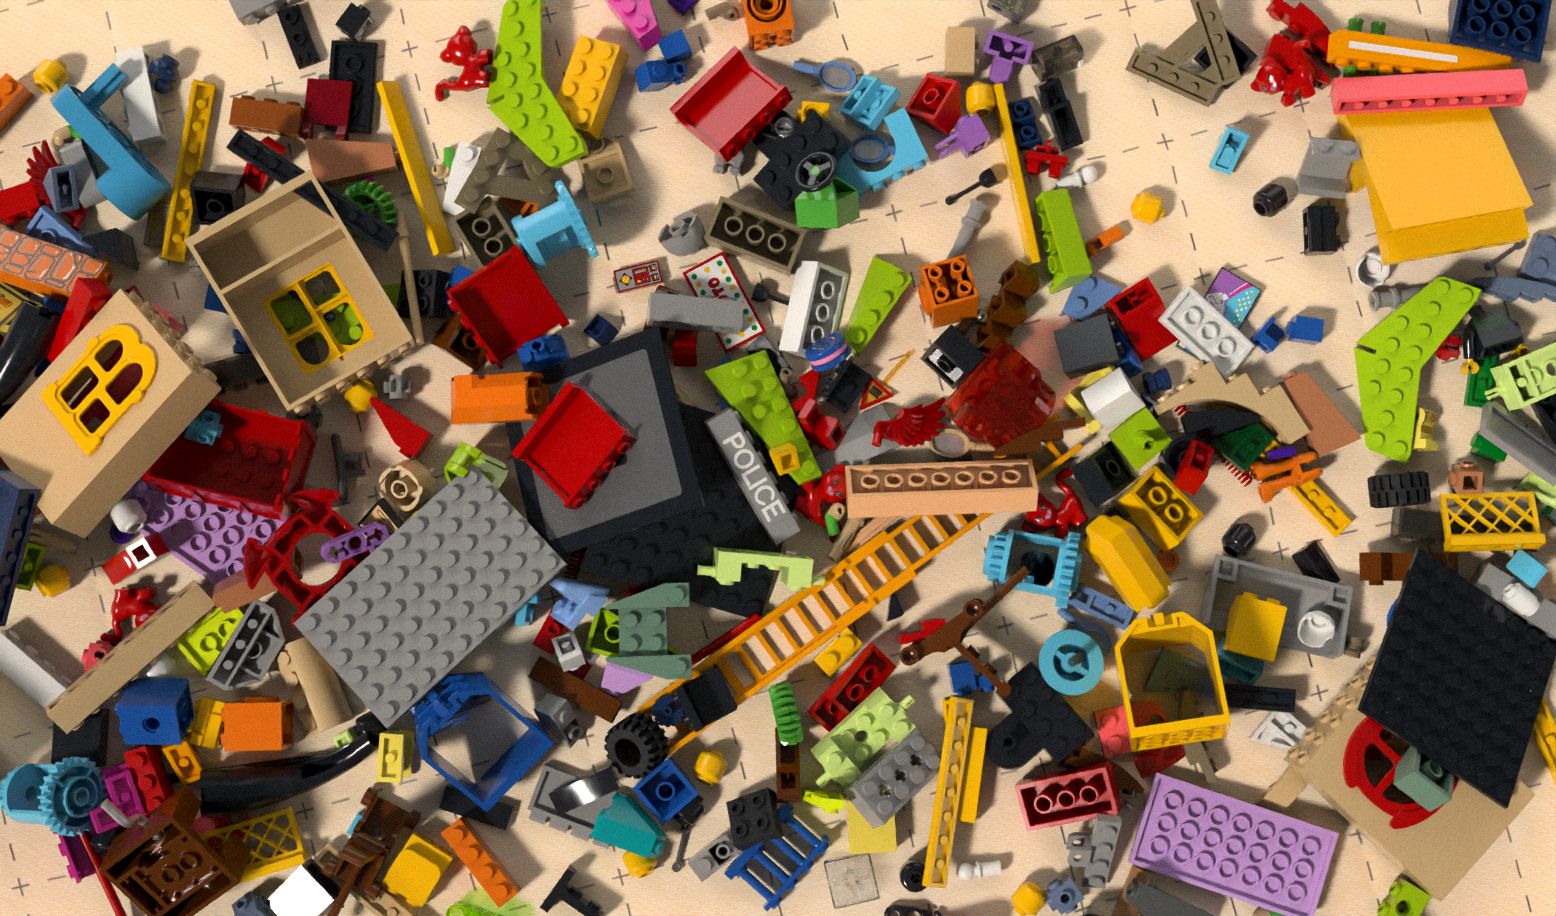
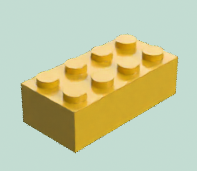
M579 35L556 99L577 133L599 141L629 55L620 45Z

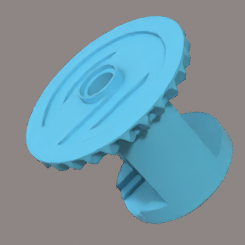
M561 180L557 181L554 185L559 194L556 196L557 202L525 218H522L520 214L511 220L518 234L516 240L524 256H529L537 271L547 267L546 261L578 245L582 249L586 248L590 257L595 258L599 256L586 228L588 226L579 207L576 208Z

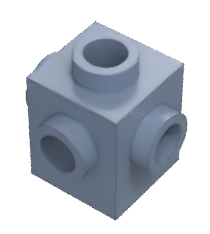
M1068 875L1061 880L1059 878L1053 880L1047 885L1048 889L1045 890L1048 898H1046L1047 904L1052 911L1057 909L1061 915L1073 912L1078 907L1077 904L1085 899Z
M251 890L232 904L234 916H270L267 908L268 905L265 903L266 898L262 895H256Z

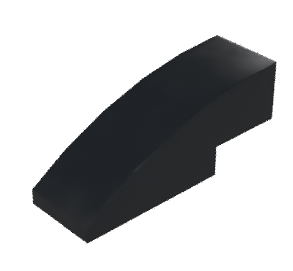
M1053 77L1034 85L1039 102L1060 150L1063 152L1083 144L1070 101L1066 99L1060 78Z
M1214 409L1186 414L1180 420L1185 435L1207 429L1210 437H1214L1260 421V418L1247 412Z
M610 764L550 792L549 796L558 815L619 789L621 783L613 766Z

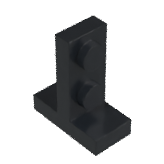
M571 865L568 866L540 906L542 910L548 913L559 897L584 916L604 915V912L601 911L602 907L593 900L587 901L582 897L583 893L573 886L571 888L567 886L577 871Z

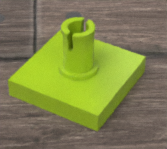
M1146 407L1132 414L1107 435L1136 471L1162 451L1166 444L1172 440Z

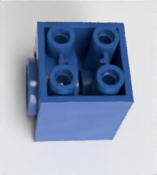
M136 678L129 682L128 686L123 690L120 701H117L115 706L116 715H119L120 719L119 733L123 735L124 745H182L183 739L194 719L188 678Z

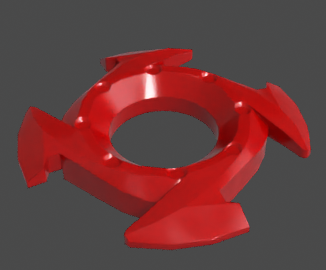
M316 488L304 489L288 494L287 498L303 507L304 510L288 518L263 545L258 544L255 538H247L244 551V573L248 588L253 590L265 572L272 585L299 608L298 614L292 616L291 626L296 627L293 624L370 555V551L367 550L343 560L336 575L329 581L318 585L301 582L292 570V551L302 538L314 533H323L336 538L355 530L331 508L332 502L339 499V491ZM375 529V533L371 536L378 538V533L381 531ZM357 536L352 537L349 541L351 549H355L360 545V539Z

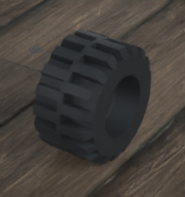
M1418 471L1376 475L1367 479L1370 507H1401L1427 504L1431 501L1429 475L1427 472Z
M633 713L609 729L608 735L605 736L604 741L607 744L604 745V748L608 752L606 756L611 760V765L616 767L620 774L625 773V776L628 778L633 776L634 779H639L640 777H646L667 759L669 746L666 743L669 740L664 735L665 730L661 729L659 723L653 721L651 716L647 715L645 717L643 713H638L637 715Z

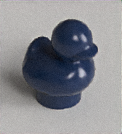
M163 53L161 58L153 59L149 65L150 73H156L162 77L154 83L155 90L160 94H166L170 90L173 91L174 89L170 82L176 81L179 77L177 68L180 63Z

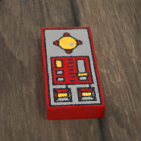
M658 260L613 271L619 294L663 284Z

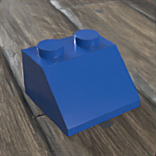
M672 756L667 758L632 788L662 825L699 795L687 774Z

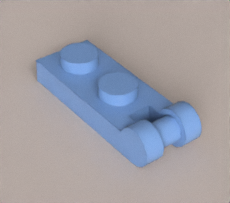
M1079 582L1076 592H1072L1068 600L1069 605L1122 630H1126L1134 613V610L1127 605ZM1082 593L1088 595L1085 603L1079 601Z

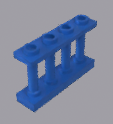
M783 803L779 807L778 816L780 823L789 824L813 848L803 857L782 837L767 840L769 842L772 841L798 864L791 874L788 875L762 852L761 845L764 842L741 851L724 872L731 880L735 876L741 877L767 900L763 905L766 911L770 908L775 909L783 900L781 895L785 890L791 891L798 883L796 879L801 872L806 873L814 864L811 860L817 853L821 856L829 847L827 843L829 837L826 834L821 839L817 838L793 816L792 810L794 806L791 803ZM750 858L753 860L757 859L783 882L774 893L747 870L745 864Z

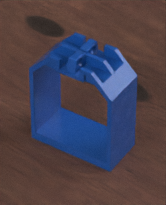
M483 672L449 674L440 683L445 690L440 694L433 688L427 694L431 704L428 705L423 700L415 708V742L422 759L483 810L488 812L549 750L554 742L547 730L533 715ZM490 694L529 729L476 783H473L427 744V740L462 707V704L470 696Z

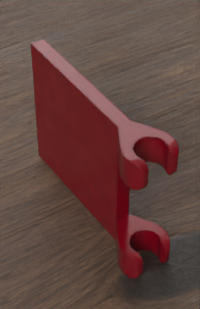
M308 78L303 123L299 133L300 138L303 140L313 139V125L338 127L335 139L349 141L348 127L353 92L352 81Z

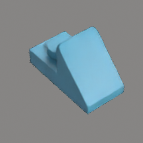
M1228 125L1219 137V144L1209 163V167L1231 175L1250 133Z
M1519 549L1506 565L1508 570L1533 589L1548 571L1547 567L1537 556L1532 553L1528 554L1522 549Z

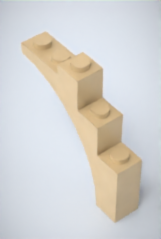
M1201 361L1191 367L1192 373L1186 376L1188 381L1176 388L1178 392L1172 396L1170 393L1165 394L1157 399L1159 404L1153 407L1156 414L1160 415L1172 408L1191 403L1226 405L1259 416L1260 422L1274 434L1283 447L1292 444L1310 432L1281 385L1274 388L1268 385L1262 390L1257 391L1246 373L1240 376L1235 373L1224 380L1212 361L1205 365Z

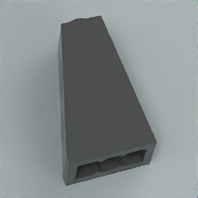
M1133 878L1126 889L1124 900L1142 916H1213L1204 909L1136 878Z

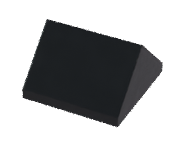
M1225 26L1240 74H1242L1258 56ZM1206 46L1194 57V60L1204 69L1211 65ZM1234 82L1223 85V87L1228 89Z
M117 228L86 235L82 238V241L121 264L138 271L139 264L132 236Z

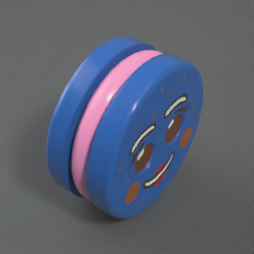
M833 333L813 343L806 350L805 356L815 372H822L843 362L850 355L851 348L842 333Z

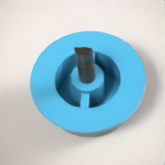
M1062 630L1050 636L1043 644L1039 654V667L1044 680L1051 688L1059 693L1075 696L1084 694L1097 685L1103 673L1104 660L1099 646L1090 636L1077 630Z

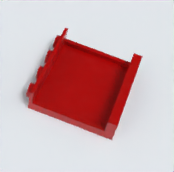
M733 46L669 110L683 127L728 163L780 111L788 106L793 97L784 84L782 86L778 85L745 59L740 49Z
M515 245L446 291L450 298L447 301L454 313L459 311L462 315L460 321L467 331L472 329L475 333L472 337L479 348L485 347L488 351L485 353V356L492 365L496 363L500 369L504 368L501 362L517 352V349L522 348V344L535 340L557 324H560L562 328L570 324L518 245Z
M568 381L511 454L516 459L525 461L565 502L563 505L565 508L577 510L586 503V498L592 490L599 487L601 479L605 474L615 467L617 459L628 451L634 437L580 384Z

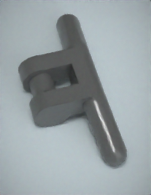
M333 434L331 442L335 457L338 491L340 492L339 500L346 502L348 500L347 478L366 476L365 469H362L361 461L364 458L363 453L344 455L340 436ZM346 462H352L353 470H347Z

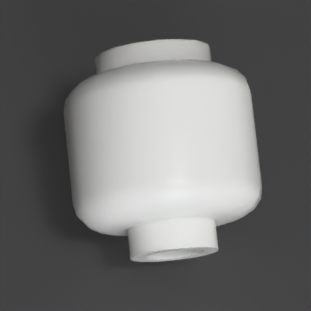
M122 498L112 508L110 513L117 528L121 532L129 534L140 531L147 519L146 513L135 499Z

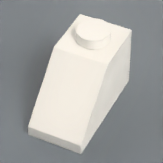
M574 631L551 639L564 672L576 670L581 665L586 664Z

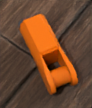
M1114 225L1085 242L1086 251L1089 254L1087 257L1090 258L1122 240L1124 234L1120 227ZM1096 240L1098 241L1099 245L1101 246V247H1100L1099 249H1097V250H1096L1095 246L1093 245V242L1096 241Z

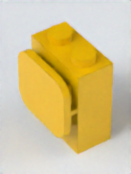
M1244 592L1243 595H1236L1234 603L1230 607L1222 650L1265 662H1274L1287 607L1281 606V601L1275 599L1259 600L1257 599L1258 595Z
M415 831L403 850L398 854L382 883L387 885L386 889L395 895L400 893L406 897V901L410 905L423 907L427 904L456 855L419 831Z

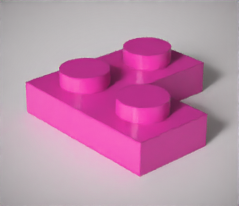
M129 770L104 779L112 800L111 802L125 816L130 818L133 814L145 815ZM101 806L89 811L97 834L120 825Z

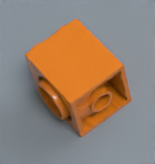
M741 0L749 49L761 51L771 45L784 47L790 45V42H794L795 27L790 0Z
M966 254L920 267L918 294L923 311L926 316H929L932 329L977 317L979 294Z
M278 696L245 697L244 701L224 703V708L221 710V720L224 722L221 744L224 746V751L284 750L294 746L292 700H279Z

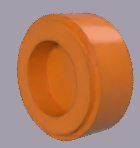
M1171 549L1166 553L1161 550L1155 556L1165 572L1174 571L1180 562L1178 554Z

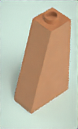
M322 139L305 140L312 173L316 179L329 187L362 180L369 176L375 177L401 171L399 164L402 163L399 151L391 143Z
M1295 370L1283 376L1285 380L1278 384L1281 385L1310 431L1303 436L1309 452H1316L1318 457L1361 439L1356 429L1306 372L1298 374Z
M295 546L291 555V567L295 576L301 580L303 579L304 558L298 547ZM243 568L215 584L212 600L217 608L221 607L224 614L278 589L272 585L264 572L256 587L251 590L248 588Z

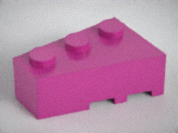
M605 0L609 9L644 52H647L663 39L651 0Z

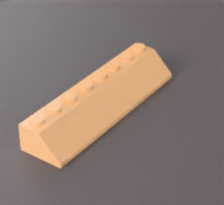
M1032 459L845 466L848 518L1029 512L1037 510L1038 486Z

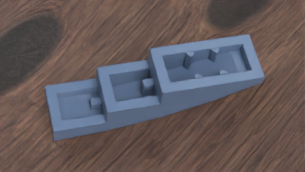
M1476 277L1467 281V285L1481 289L1483 293L1507 303L1518 298L1530 303H1536L1543 298L1556 303V287L1545 283L1509 277Z

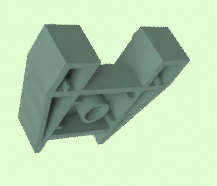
M664 583L605 605L604 609H618L620 656L606 657V661L664 679H692V654L668 655L667 607H690V583Z

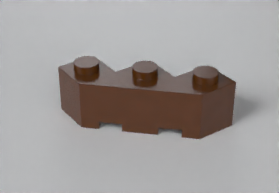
M1017 259L1002 273L998 282L1001 284L998 295L992 296L986 313L989 314L985 325L979 326L977 331L978 347L981 351L998 360H1001L1013 350V330L1019 324H1022L1027 317L1025 301L1032 294H1035L1040 287L1038 271Z
M1359 553L1360 581H1369V585H1384L1383 581H1402L1403 585L1414 553ZM1429 553L1458 573V553Z

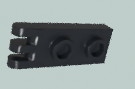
M296 4L278 11L277 15L298 69L304 68L301 59L305 60L307 66H311L312 62L309 56L312 55L316 63L321 62L300 6Z

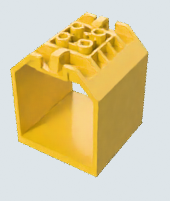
M1161 612L1153 614V619L1147 617L1134 619L1115 645L1116 670L1131 752L1227 738L1231 721L1213 631L1185 612L1171 613V615L1166 616ZM1188 643L1203 651L1206 657L1217 715L1134 728L1123 662L1131 652L1147 651Z

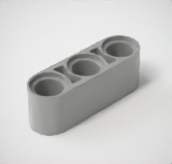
M79 139L60 147L59 150L64 164L74 165L78 199L82 206L88 208L108 200L95 184L100 175L85 141Z

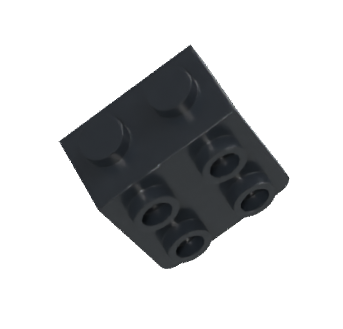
M851 356L848 360L845 359L837 366L835 371L837 376L835 379L830 377L822 390L825 393L823 399L844 414L848 412L872 376L854 364V358Z
M713 668L674 689L676 694L673 695V699L678 708L683 707L686 716L683 717L689 730L693 728L695 733L737 709V704L721 672L717 668Z

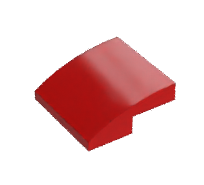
M940 617L918 621L919 631L897 634L898 644H908L929 636L946 623L945 618Z

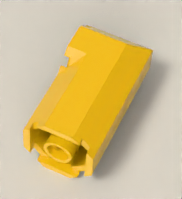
M1100 515L1086 527L1085 534H1087L1086 541L1083 540V548L1090 558L1099 564L1129 608L1135 612H1141L1142 607H1147L1148 610L1153 609L1169 596L1168 585L1171 587L1172 582L1134 525L1119 516L1108 517L1107 515Z

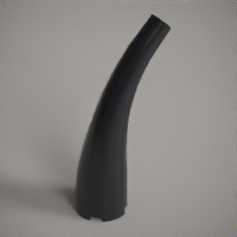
M22 300L0 346V406L32 376L47 358L46 356L55 338L62 314L39 306V303L34 301Z
M367 730L351 743L331 754L298 764L201 770L199 789H201L200 801L202 802L200 806L201 817L245 813L318 788L351 770L379 749V736L373 730Z

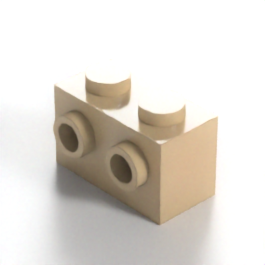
M947 27L945 37V78L972 79L974 71H978L979 59L975 57V49L979 47V35H975V27Z

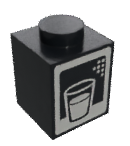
M351 2L335 25L355 42H360L373 25L374 20L370 16L371 12L361 4L357 7Z

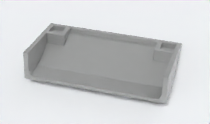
M1216 554L1201 604L1198 622L1210 630L1225 633L1230 607L1234 603L1236 595H1243L1244 592L1258 595L1257 599L1266 601L1267 598L1281 601V606L1287 607L1278 646L1334 660L1344 653L1354 587ZM1322 611L1328 614L1335 622L1334 636L1332 639H1328L1323 647H1309L1298 638L1299 621L1307 612Z

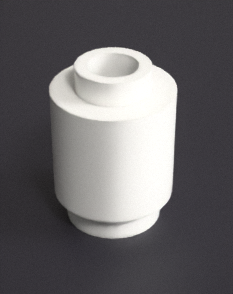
M1520 583L1509 584L1503 590V601L1520 615L1529 617L1538 610L1540 602L1537 601V597Z

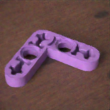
M372 522L325 542L320 550L321 556L329 563H338L367 550L371 554L390 535L384 525ZM375 528L381 531L378 533V538L370 536L375 533ZM355 536L359 537L360 545L355 549H351L349 547L350 539ZM331 547H334L335 549H339V550H337V551L334 552V554H335L334 557H332L331 555H328V553L331 552V549H330Z

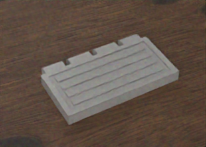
M1491 400L1483 405L1479 434L1554 487L1556 485V444L1546 437L1543 438L1542 434L1528 424L1524 426V421L1510 411L1506 413V409L1496 401Z
M545 764L527 808L531 810L529 820L544 825L547 817H549L551 820L548 827L566 833L569 825L573 826L570 835L588 842L598 814L603 808L608 809L614 803L612 802V797L617 791H613L587 804L558 815L549 793L581 777ZM593 839V844L608 849L609 844Z

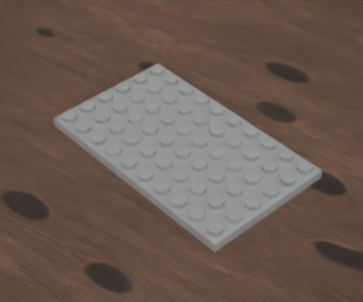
M473 463L465 468L469 471L465 479L457 475L293 623L387 729H390L567 566L561 557Z

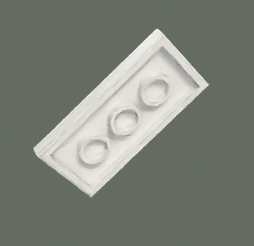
M1186 285L1158 319L1164 327L1205 364L1212 361L1224 380L1232 375L1255 346L1191 285Z

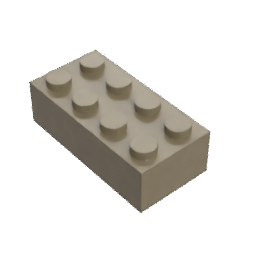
M490 195L482 200L475 214L464 210L450 219L479 269L515 245H518L520 248L515 235ZM526 256V259L528 260V262L531 264V266H532L533 269L535 270V268H534V266L532 265V263L530 262L529 258Z
M720 196L705 233L704 243L790 277L806 238L807 229L797 227V225Z

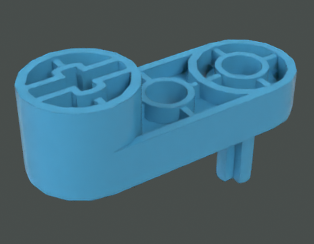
M112 63L84 92L71 83H66L50 98V102L59 114L109 166L95 181L98 189L123 214L135 221H139L171 189V186L156 167L100 108L129 79L122 69L115 63Z

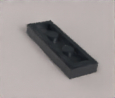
M1228 683L1224 685L1228 708L1295 713L1296 689Z
M449 785L445 788L439 809L503 830L507 829L514 808L513 806L497 802L486 812L458 788Z

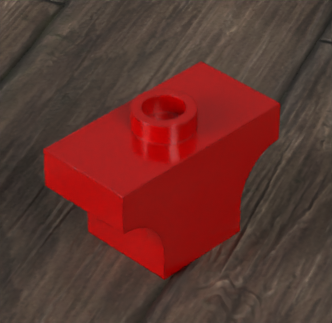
M675 329L673 366L697 367L699 331Z

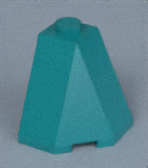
M617 792L612 797V802L614 803L608 809L603 808L598 814L590 837L646 858H659L666 846L665 833L630 794Z

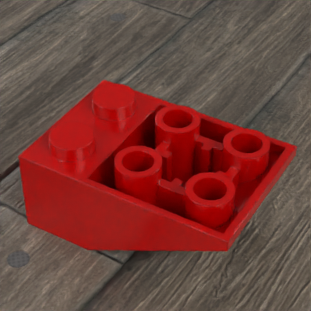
M1148 277L1104 304L1112 320L1115 319L1118 328H1120L1132 345L1141 363L1179 340L1158 321L1166 308Z

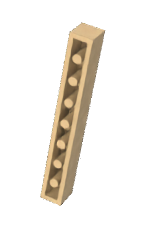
M193 579L45 707L46 715L66 734L71 730L75 731L80 728L85 721L84 719L91 713H97L103 707V702L109 697L113 698L118 695L122 690V686L127 681L135 680L140 675V670L146 665H152L165 648L170 649L173 647L180 635L184 632H190L196 626L195 622L202 616L207 617L210 615L215 606L212 597Z

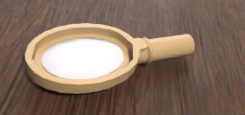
M956 429L938 430L939 436H931L932 441L929 442L931 450L943 458H958L965 455L968 451L988 453L995 451V444L970 442L963 432Z

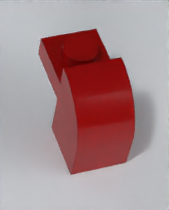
M808 399L797 416L801 422V430L807 440L820 447L836 451L846 434L839 419L824 415L817 401Z

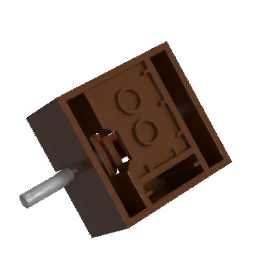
M186 786L154 808L150 817L142 814H133L128 818L108 799L104 800L100 805L116 822L127 829L114 837L99 871L147 916L195 915L240 883L251 853V849L236 835H233L213 850L192 829L202 802Z

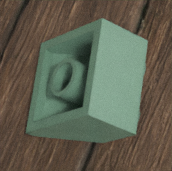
M1410 746L1395 767L1393 784L1415 800L1417 804L1431 812L1452 800L1454 775Z

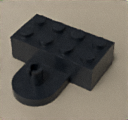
M782 110L752 140L755 146L769 159L753 180L784 211L793 212L796 209L795 199L803 192L796 186L794 181V172L799 162L807 155L818 151L832 154L838 162L854 143L819 111L813 110L803 123L800 124L788 112ZM819 158L810 163L812 165H822L829 161ZM803 169L801 180L807 185L810 175L809 171Z
M1032 661L1008 680L1012 684V691L1007 697H1001L997 690L995 691L1000 700L1012 712L990 731L986 740V750L989 758L996 766L1002 769H1019L1043 749L1060 767L1095 737L1092 729L1062 695L1047 684L1040 670Z

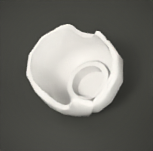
M1376 252L1362 255L1354 265V275L1357 281L1367 288L1384 284L1390 273V265L1383 266L1381 254Z
M1319 610L1307 612L1301 617L1298 624V638L1309 647H1323L1328 639L1333 638L1335 633L1334 620L1328 614Z
M161 652L159 658L152 665H146L140 670L139 677L175 678L177 672L176 661L165 652Z

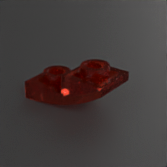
M1181 745L1156 748V750L1135 755L1133 759L1141 778H1145L1174 765L1185 757V752Z

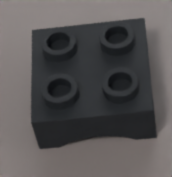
M437 269L413 270L420 318L445 319L444 291L449 280V273ZM402 271L398 315L411 319L404 271Z
M767 787L726 802L734 847L744 851L758 843L784 837L783 828L778 816L776 792Z

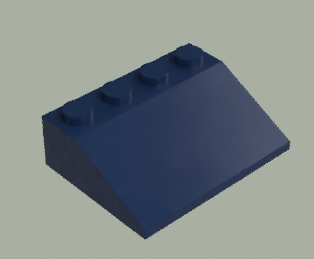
M1450 0L1448 7L1449 43L1540 63L1552 0Z

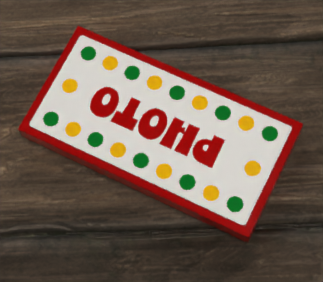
M723 251L683 272L695 297L712 295L715 299L733 297L737 301H744L743 324L738 335L715 333L725 354L756 339L762 333H766Z

